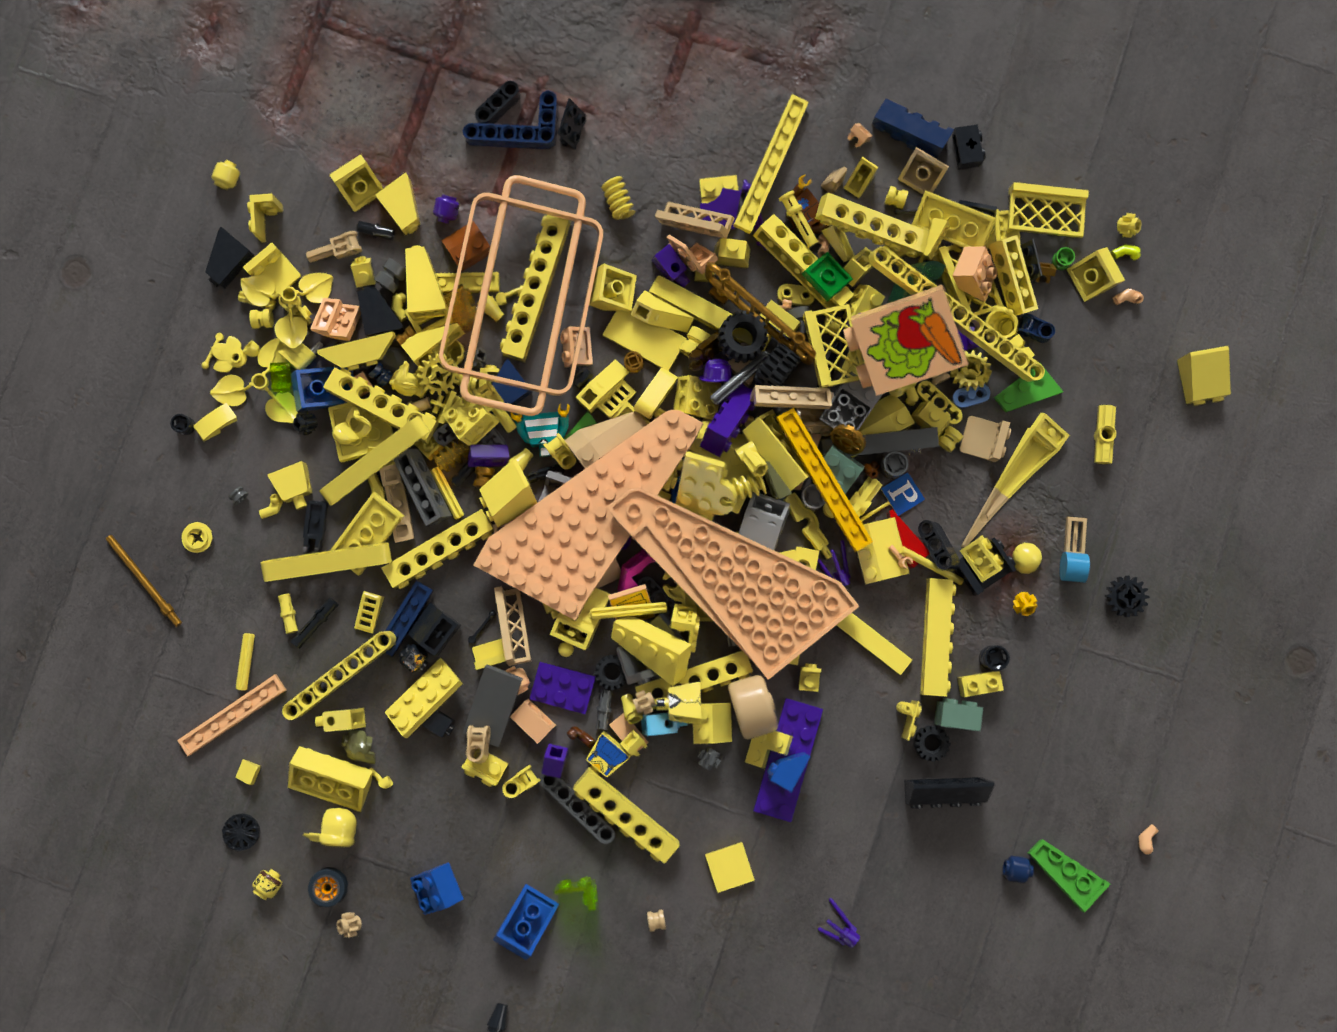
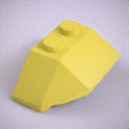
M388 332L319 349L317 353L337 366L351 371L359 369L361 364L366 363V366L378 364L377 360L383 359L396 335L395 332Z

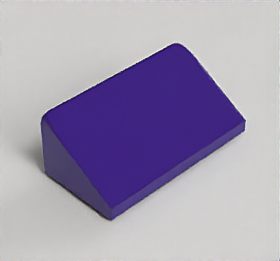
M471 445L468 466L505 467L509 459L508 446Z

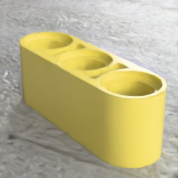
M662 367L638 399L633 409L650 420L677 382L678 377Z

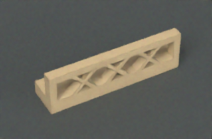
M671 202L667 203L665 211L657 210L655 218L662 225L727 239L735 219L731 215ZM672 208L678 209L679 214L671 213ZM694 213L695 218L687 217L686 215ZM706 216H710L711 221L701 219ZM723 219L727 220L725 227L718 222Z
M755 385L750 394V401H754L755 406L811 409H830L832 407L830 388Z
M502 586L495 587L505 661L508 666L532 662L520 590L515 588L504 591ZM516 594L517 600L511 606L506 602V596ZM513 611L520 614V618L515 624L509 620V616ZM516 629L523 633L518 642L512 638V634ZM519 647L524 649L526 657L515 659L516 650Z

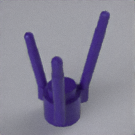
M841 540L844 570L840 569L834 550L830 551L837 571L833 573L834 577H832L821 559L818 558L817 562L827 576L846 586L850 584L849 578L851 576L848 570L844 540Z
M830 898V903L849 928L841 929L830 920H827V924L840 933L839 937L821 927L818 928V931L838 941L843 946L846 944L849 948H852L860 938V935L856 933L857 928L851 924L839 906Z

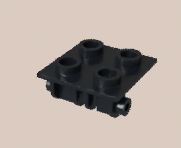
M568 98L557 134L560 136V144L567 147L569 144L576 150L587 115L570 98Z
M1034 239L1020 246L1031 285L1035 283V279L1042 276Z

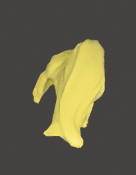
M404 361L403 365L393 373L389 384L393 390L395 389L403 396L411 397L416 395L424 398L427 391L423 389L424 385H420L418 382L422 378L417 377V373L421 371L417 369L415 373H409L410 364Z

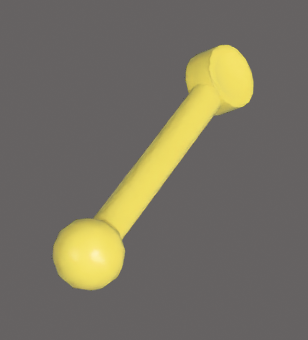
M216 334L214 345L224 339L223 334ZM211 351L205 362L201 364L203 369H208L209 367L208 363L213 355Z

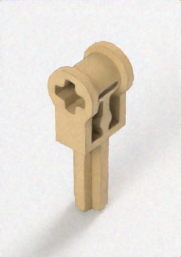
M345 232L342 235L330 238L331 244L308 251L306 253L308 261L312 263L333 255L340 259L360 253L362 247L358 244L357 232Z

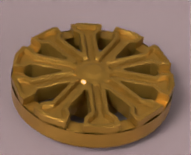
M838 425L831 432L833 444L847 454H860L866 446L863 434L859 430L856 431L855 427L850 425Z

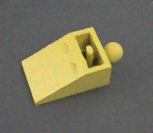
M595 588L577 620L559 612L550 635L565 641L558 647L561 656H571L574 651L573 645L583 650L590 646L601 620L591 619L590 610L606 607L609 601L608 595H611L610 593ZM564 624L569 625L570 629H565ZM581 632L586 633L587 637H583Z

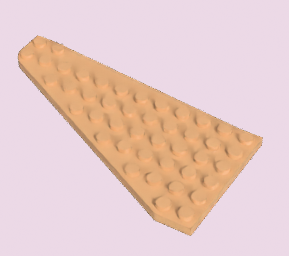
M679 410L666 411L490 536L476 559L474 566L562 614L577 620L588 598L631 536L618 523L607 509V506L632 488H641L658 495L694 443L704 423Z
M641 488L629 489L607 506V509L618 523L756 664L768 680L859 607L841 582Z

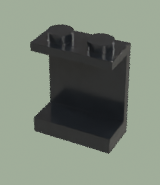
M995 537L990 539L993 546L992 550L995 554L1001 556L1004 561V568L984 582L980 581L964 557L959 559L960 566L957 571L974 596L979 595L984 589L1007 574L1016 571L1014 560L1011 556L1006 555L1004 545L999 539L996 540Z

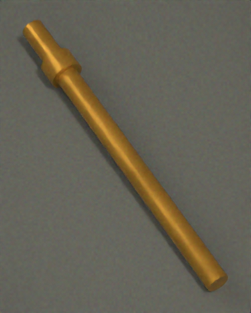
M109 535L106 541L159 605L162 614L165 617L167 616L175 627L180 626L182 621L175 614V609L170 603H166L113 535Z

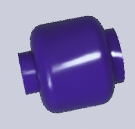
M442 194L441 197H437L433 209V214L438 217L437 221L449 224V220H456L459 203L456 201V198Z

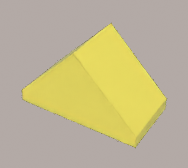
M862 157L844 189L860 198L874 178L878 166Z

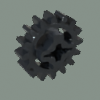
M1127 575L1124 579L1117 577V582H1110L1113 587L1106 588L1110 594L1105 595V597L1110 599L1106 604L1113 606L1110 610L1111 612L1117 611V616H1122L1124 613L1125 618L1130 617V613L1134 617L1138 616L1137 611L1144 612L1142 606H1148L1145 599L1150 598V596L1144 593L1148 588L1141 587L1144 584L1143 581L1137 583V577H1133L1130 580V576ZM1121 586V590L1116 593L1117 589ZM1124 595H1130V599L1125 598Z

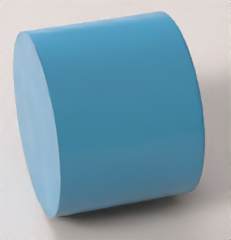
M1063 552L1060 560V579L1062 581L1085 583L1090 570L1089 555Z

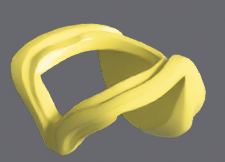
M356 406L350 409L346 420L336 425L333 429V438L340 444H351L367 436L371 430V423L366 418L359 416L360 412ZM353 417L365 424L359 433H356L351 427V419Z

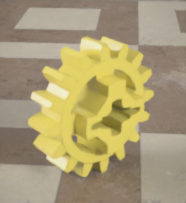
M965 350L968 365L960 367V372L958 368L951 370L950 376L952 378L955 377L953 383L959 382V388L966 386L967 391L970 387L977 390L978 385L983 388L985 382L988 383L989 376L992 373V370H990L991 363H986L987 357L981 358V352L975 355L974 350H972L971 354H968Z
M438 353L435 354V358L428 355L429 360L422 359L424 365L418 366L421 372L417 373V377L422 378L418 381L419 384L424 385L423 389L425 391L430 389L431 395L435 391H437L439 396H441V391H445L448 394L449 387L454 389L453 382L458 383V379L455 376L460 374L447 371L441 365H438L437 363H440ZM443 354L444 360L449 365L458 367L457 364H452V358L447 360L446 354ZM439 371L441 376L437 377L436 372ZM436 383V384H439L440 386H434V385H431V384Z

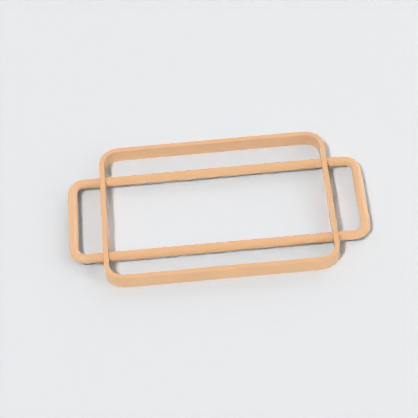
M514 175L505 181L502 196L493 193H481L474 198L439 351L441 366L447 371L463 375L460 393L466 401L526 416H535L542 411L546 394L560 396L571 388L603 239V229L598 221L584 216L586 200L580 191ZM514 183H520L575 197L578 200L577 213L573 214L509 198L511 187ZM482 200L498 202L500 205L463 369L449 365L444 360L443 352L475 207ZM507 205L574 221L540 386L472 371ZM586 224L594 227L598 233V240L569 381L564 389L554 390L548 388L581 226ZM470 377L539 392L537 404L534 408H526L470 395L468 393Z

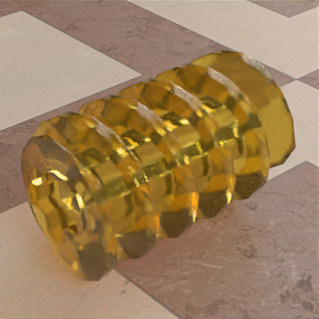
M458 437V444L451 441L452 448L445 445V452L439 449L438 457L432 454L433 460L442 472L443 470L450 472L449 465L456 468L455 461L462 464V457L468 460L470 446L459 440Z

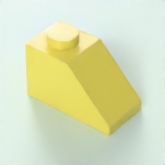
M867 247L852 257L843 268L853 278L849 283L852 287L873 267L869 263L871 251Z

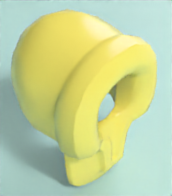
M327 809L322 821L321 834L304 833V837L326 846L351 847L354 844L357 827L356 817L347 809Z

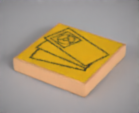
M645 584L608 595L611 607L651 603ZM655 614L637 615L634 617L646 620L655 617Z

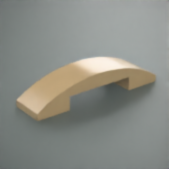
M396 464L385 466L380 469L383 487L385 488L387 502L404 515L393 531L394 541L397 543L414 539L412 518L403 478Z

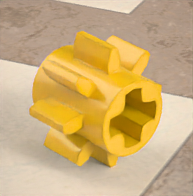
M1028 592L1017 594L1014 601H1012L1015 612L1017 614L1021 612L1022 616L1033 614L1036 607H1038L1034 594L1029 595Z

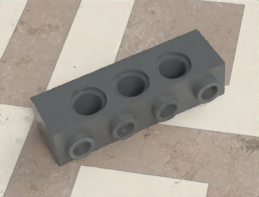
M407 449L396 457L394 462L425 525H438L452 515L420 450Z

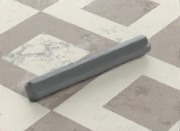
M766 351L759 354L710 397L711 401L716 405L720 404L754 375L770 354Z

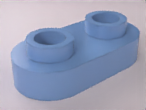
M985 384L983 388L978 385L977 390H974L973 387H970L968 391L966 387L958 389L952 395V402L960 409L984 403L990 397V389ZM980 391L982 393V397H978L976 395V392ZM962 396L964 402H959L958 397Z

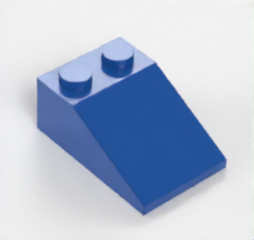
M334 367L295 370L291 374L296 412L325 409L347 403L323 388ZM353 370L349 371L352 373L351 376L354 377ZM348 383L345 384L344 390H350L351 388Z
M525 884L494 936L493 941L527 960L533 953L559 903Z

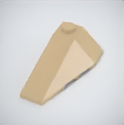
M637 411L579 429L568 437L565 442L586 469L645 427L647 423Z

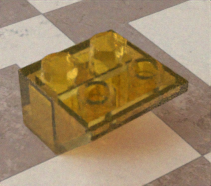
M459 284L451 317L454 324L457 323L464 333L473 330L477 308L472 306V304H475L469 288L465 289L463 284ZM453 290L444 296L448 309Z

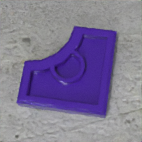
M722 188L720 195L714 201L700 203L699 209L733 216L735 219L731 229H734L733 225L737 216L741 191ZM706 216L701 220L711 221V218ZM723 219L718 223L725 227L727 220Z

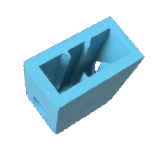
M669 713L642 715L641 726L643 735L678 733V728L687 727V723L670 721ZM665 720H668V726L664 725Z

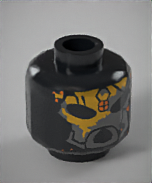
M407 644L399 654L400 664L412 673L417 670L422 671L428 664L426 661L428 657L427 652L417 644Z

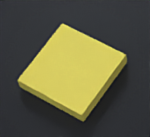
M742 842L705 854L717 893L754 881Z

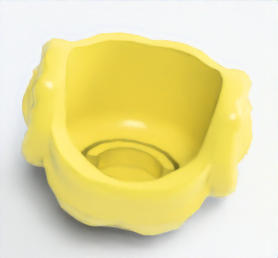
M994 306L992 312L986 318V323L1008 340L1015 337L1019 322L1012 309ZM987 334L986 339L990 341V336Z

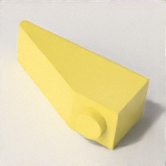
M457 323L449 325L444 350L465 334ZM445 326L417 333L409 337L401 345L417 366H423L422 359L428 361V355L434 358L436 353L439 354Z

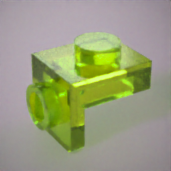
M290 362L270 363L271 392H290L292 386Z

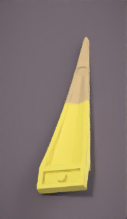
M1040 413L1031 428H1027L966 536L962 547L967 546L995 513L1033 474L1061 449L1069 437V434L1047 414Z

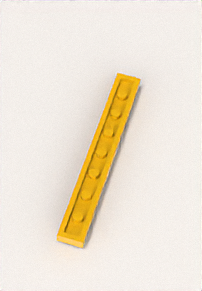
M792 408L777 416L776 420L854 552L871 544L873 541L795 409Z

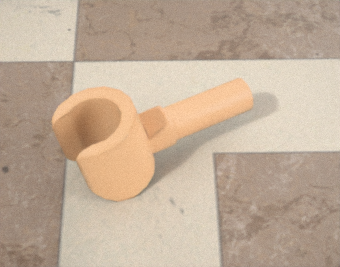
M893 545L889 547L897 557L900 568L908 569L904 564L905 560L909 564H913V560L910 557H903Z

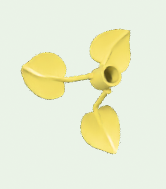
M325 273L305 275L299 281V288L302 292L287 286L277 294L272 295L275 292V284L271 278L264 275L242 278L241 288L247 300L253 305L260 307L268 305L270 298L274 299L281 296L282 302L288 305L289 318L283 317L275 324V334L282 343L290 349H294L302 344L308 330L306 321L302 317L293 318L292 305L296 303L297 295H306L308 301L321 303L323 298H328L331 293L333 276Z
M278 338L269 341L260 349L257 358L260 366L268 368L262 374L257 373L253 375L249 385L244 387V382L240 377L227 375L220 379L210 391V394L222 404L227 403L228 406H239L246 401L247 397L244 391L254 386L257 390H265L272 397L265 405L266 414L272 420L293 423L294 418L298 415L295 399L291 393L281 390L275 396L268 388L269 380L266 374L271 369L280 372L289 366V363L278 354L285 346Z

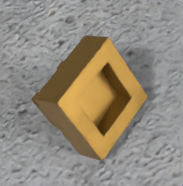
M1039 262L1042 276H1046L1045 282L1049 283L1051 280L1050 276H1055L1056 267L1051 263Z

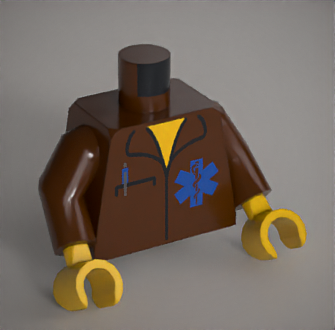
M802 175L799 178V184L793 189L795 192L794 196L798 204L802 205L801 211L813 233L820 234L822 230L830 226L824 225L820 220L815 219L819 202L808 188H804L810 185L812 180L810 179L805 184L803 178L806 175ZM786 210L785 215L788 220L784 224L791 231L796 228L799 232L792 217L787 216ZM800 222L801 225H802V227H803V229L805 230L806 234H808V232L806 231V229H805L803 223Z

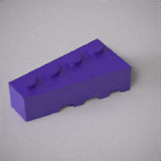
M742 384L728 396L719 412L713 417V421L708 424L700 444L701 448L719 458L723 452L727 453L732 445L731 439L737 438L741 430L739 426L741 424L745 425L750 416L748 415L749 410L753 412L756 407L754 401H750L752 389Z

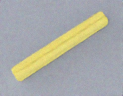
M666 602L593 608L590 610V616L594 620L659 614L667 612Z

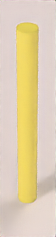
M904 546L899 550L900 554L910 557L915 562L953 580V582L959 585L964 581L962 577L951 571L939 569L934 562Z

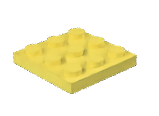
M380 401L377 407L384 408L387 405V401ZM344 403L328 407L332 429L346 420L348 412L354 407L353 405ZM359 409V416L366 418L371 423V430L367 436L351 444L344 445L335 441L339 461L342 463L364 457L368 452V447H377L394 434L392 426ZM353 417L351 419V427L356 433H359L365 424Z

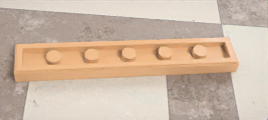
M275 674L177 741L187 757L191 756L287 690L277 674Z

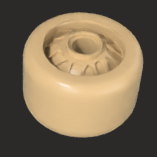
M755 675L729 684L728 691L743 738L752 739L777 730L778 723L774 712V702L771 693H768L762 676Z

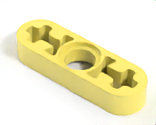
M923 381L917 386L918 397L923 402L929 401L930 395L928 393L922 394L921 391L923 389L921 386L924 388L928 386V392L931 395L934 392L937 394L930 400L932 403H934L936 398H941L944 401V407L940 409L944 411L949 405L951 408L948 411L957 414V420H951L950 425H956L962 420L961 410L931 382Z

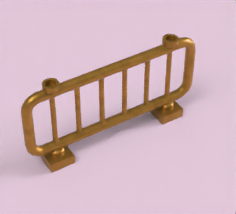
M712 262L706 263L705 278L714 286L709 291V294L721 305L730 300L739 309L746 311V314L753 312V316L757 317L759 315L754 311L755 307L766 317L765 320L761 317L759 321L761 323L765 322L764 328L768 329V333L773 338L801 357L800 361L811 365L814 362L816 351L805 341L803 333H796L730 277L728 269H721ZM712 272L719 277V281L713 276ZM740 295L751 304V308L739 299ZM769 320L780 329V333L768 323ZM785 333V334H786L787 336H789L792 340H791V341L787 340V339L783 336V334Z

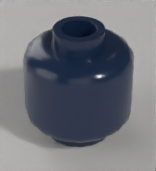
M1012 855L1007 860H1004L1002 871L1008 881L1026 883L1029 877L1032 878L1034 868L1030 865L1027 858Z

